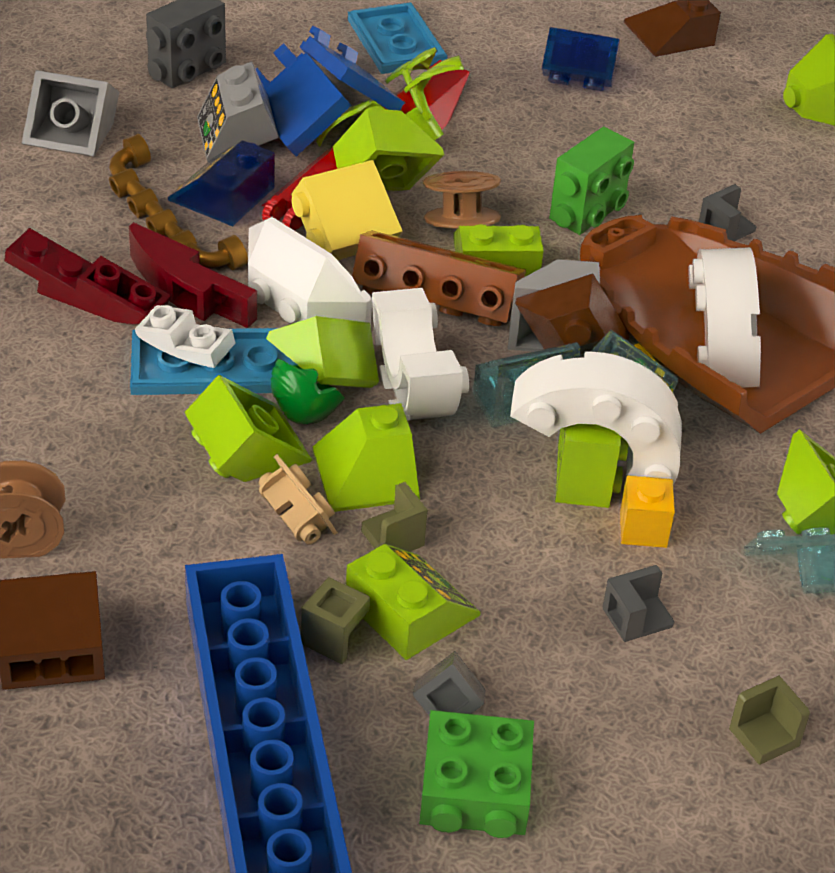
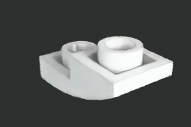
M156 305L135 328L136 335L157 349L182 360L215 368L236 344L232 329L212 327L207 324H196L192 310L174 308L169 305Z

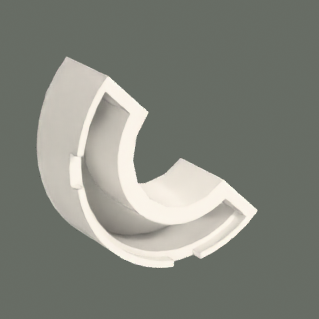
M750 247L699 249L697 259H693L692 265H689V289H696V311H704L705 346H698L697 362L705 364L742 388L760 387L761 337L757 336V315L760 314L753 251Z
M423 288L372 292L376 346H382L385 365L379 366L384 388H393L396 399L388 400L389 404L401 403L407 420L454 415L459 407L461 393H468L469 376L467 368L459 365L453 350L436 352L433 328H437L438 315L435 303H429Z
M585 352L584 358L563 360L562 355L550 357L531 366L515 380L510 417L548 437L561 428L575 424H597L614 430L628 443L626 476L673 479L674 485L680 468L682 420L678 411V401L673 392L651 370L621 356L601 352Z

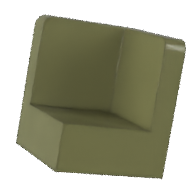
M403 482L395 487L394 509L362 521L361 532L374 549L387 544L410 552L425 546L428 510L407 483Z
M328 577L302 606V644L343 664L348 656L349 634L369 612L370 597Z
M779 675L738 695L729 729L755 761L761 765L800 746L810 711Z

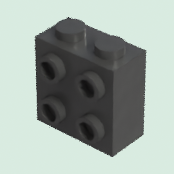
M176 0L146 14L147 68L154 80L161 81L174 88L185 82H190L195 77L212 69H217L226 63L224 2L220 0Z

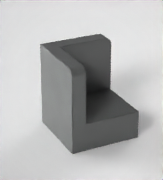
M736 184L703 198L699 218L700 223L726 229L727 239L732 241L741 239L756 231V225L743 217L741 212L737 210L741 188Z
M657 565L607 580L602 608L624 642L670 629L674 625L673 618L658 598L663 573Z
M454 651L416 680L412 695L429 716L430 710L472 714L484 704L486 690L456 651Z

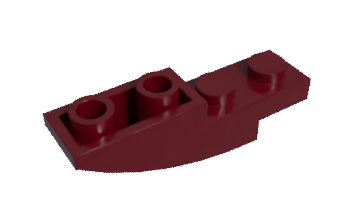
M133 222L129 225L130 256L135 266L148 283L171 295V303L181 309L192 310L194 317L205 321L215 313L249 328L257 320V290L200 265L199 251Z
M28 228L5 251L4 261L39 281L37 293L113 322L140 324L156 305H166L170 301V294L103 256H100L95 262L91 263L31 228Z

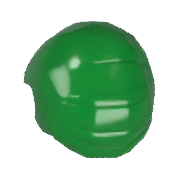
M279 358L275 362L271 373L272 395L276 399L281 411L284 412V415L290 421L303 425L318 423L332 414L345 399L335 387L317 383L319 375L315 369H302L298 365L292 366Z

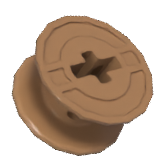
M451 171L426 177L423 180L426 188L443 192V207L427 212L424 216L425 222L436 227L451 229L478 224L489 226L499 222L501 214L497 210L482 207V191L498 187L501 179L496 175L478 171Z
M24 460L0 462V558L40 557L46 555L59 545L64 535V522L60 514L66 500L64 485L54 472L40 464Z

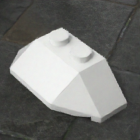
M273 217L249 228L248 286L257 290V303H265L277 311L288 323H296L314 316L369 322L371 325L372 298L365 290L360 291L350 273L331 253Z

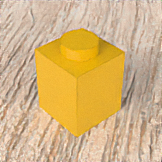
M626 476L620 509L621 544L667 548L675 513L673 479Z

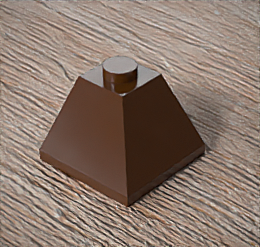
M676 0L625 18L624 23L648 50L657 57L715 46L721 12L709 0Z
M593 273L516 298V306L543 348L548 349L545 351L549 357L562 355L563 359L593 351L611 345L614 337L619 340L616 341L617 343L629 340V332Z

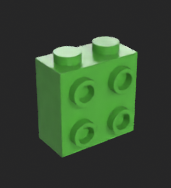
M603 126L559 156L556 163L549 219L555 221L560 227L568 228L581 235L590 227H598L603 222L605 216L613 210L620 211L625 206L629 197L627 186L629 175L634 166L632 156L635 142Z
M430 710L419 824L431 825L434 829L447 833L455 832L459 829L485 831L490 836L496 838H507L513 834L525 835L530 810L534 721Z

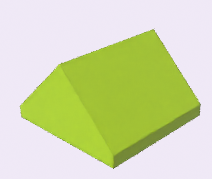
M314 316L271 330L266 337L270 343L302 369H315L319 375L317 381L320 384L372 388L379 382L369 322Z

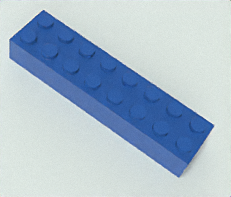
M283 554L185 565L186 606L230 873H352Z

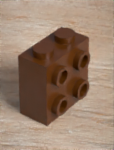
M96 571L0 580V678L2 690L105 679Z

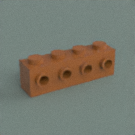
M371 230L360 234L352 277L356 284L363 285L362 290L369 294H372V292L423 288L429 303L440 305L439 311L442 313L462 316L463 312L478 315V321L483 324L502 326V322L508 323L511 320L515 282L525 277L526 270Z

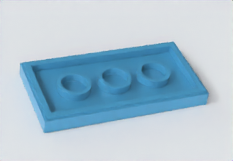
M278 328L232 329L236 344L215 368L191 363L165 353L139 338L135 330H132L130 391L131 395L201 394L218 375H221L254 393H272L271 373L277 359L279 358L292 366L297 364L266 339L269 331Z

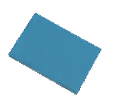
M411 2L348 12L349 23L381 74L394 72L402 64L413 60L420 53L433 47L437 51L430 67L437 61H443L448 57Z

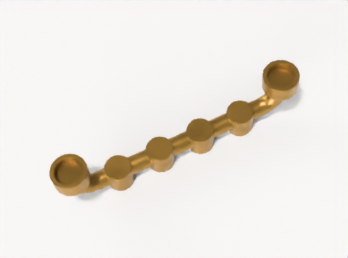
M136 134L123 140V149L116 152L110 160L109 169L112 176L109 177V184L119 198L130 195L127 197V203L133 214L137 218L148 214L149 217L146 218L148 229L163 236L167 235L170 239L199 251L200 265L206 268L227 265L233 271L248 263L247 252L243 243L236 235L220 240L217 251L207 252L199 248L192 232L188 229L184 231L178 225L175 215L169 208L165 210L162 208L151 188L145 189L140 184L139 178L132 168L126 169L125 165L129 162H132L136 168L151 162L150 150L144 138L140 134Z

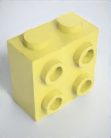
M373 160L304 177L291 194L293 210L302 219L307 232L306 238L331 253L337 260L357 254L360 234L373 230L398 237L403 232Z

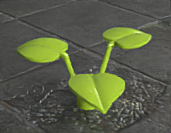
M435 47L420 53L413 60L402 64L385 80L386 84H388L396 77L403 75L407 84L404 91L405 93L410 91L416 106L407 112L406 115L434 141L444 135L428 107L423 89L434 75L447 71L464 70L459 55L445 59L429 69L437 51ZM413 70H427L412 80L410 74ZM367 100L348 108L317 137L316 143L320 147L328 132L344 119L363 113L367 108L382 106L376 101Z

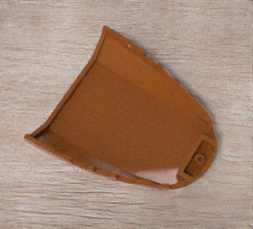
M642 215L625 216L601 224L585 236L581 244L580 261L599 262L600 286L629 332V339L634 344L639 343L664 368L663 372L695 395L761 434L835 388V267L824 264L818 271L800 264L798 254L794 251H788L784 257L763 251L762 241L758 239H753L749 245L727 239L726 229L671 216L667 225L652 224L644 220ZM750 247L753 251L760 314L757 315V336L761 337L760 387L742 388L705 364L697 362L698 346H705L704 311H696V289H689V265H692L693 259H697L699 249Z

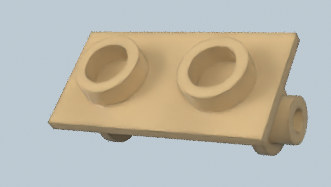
M276 454L274 459L280 468L274 473L268 472L261 476L259 479L260 494L269 502L278 515L293 505L280 517L298 541L304 540L306 544H313L320 538L321 531L328 527L333 535L337 534L338 532L329 520V518L335 515V512L320 492L311 496L306 490L311 486V483L296 463L288 468Z

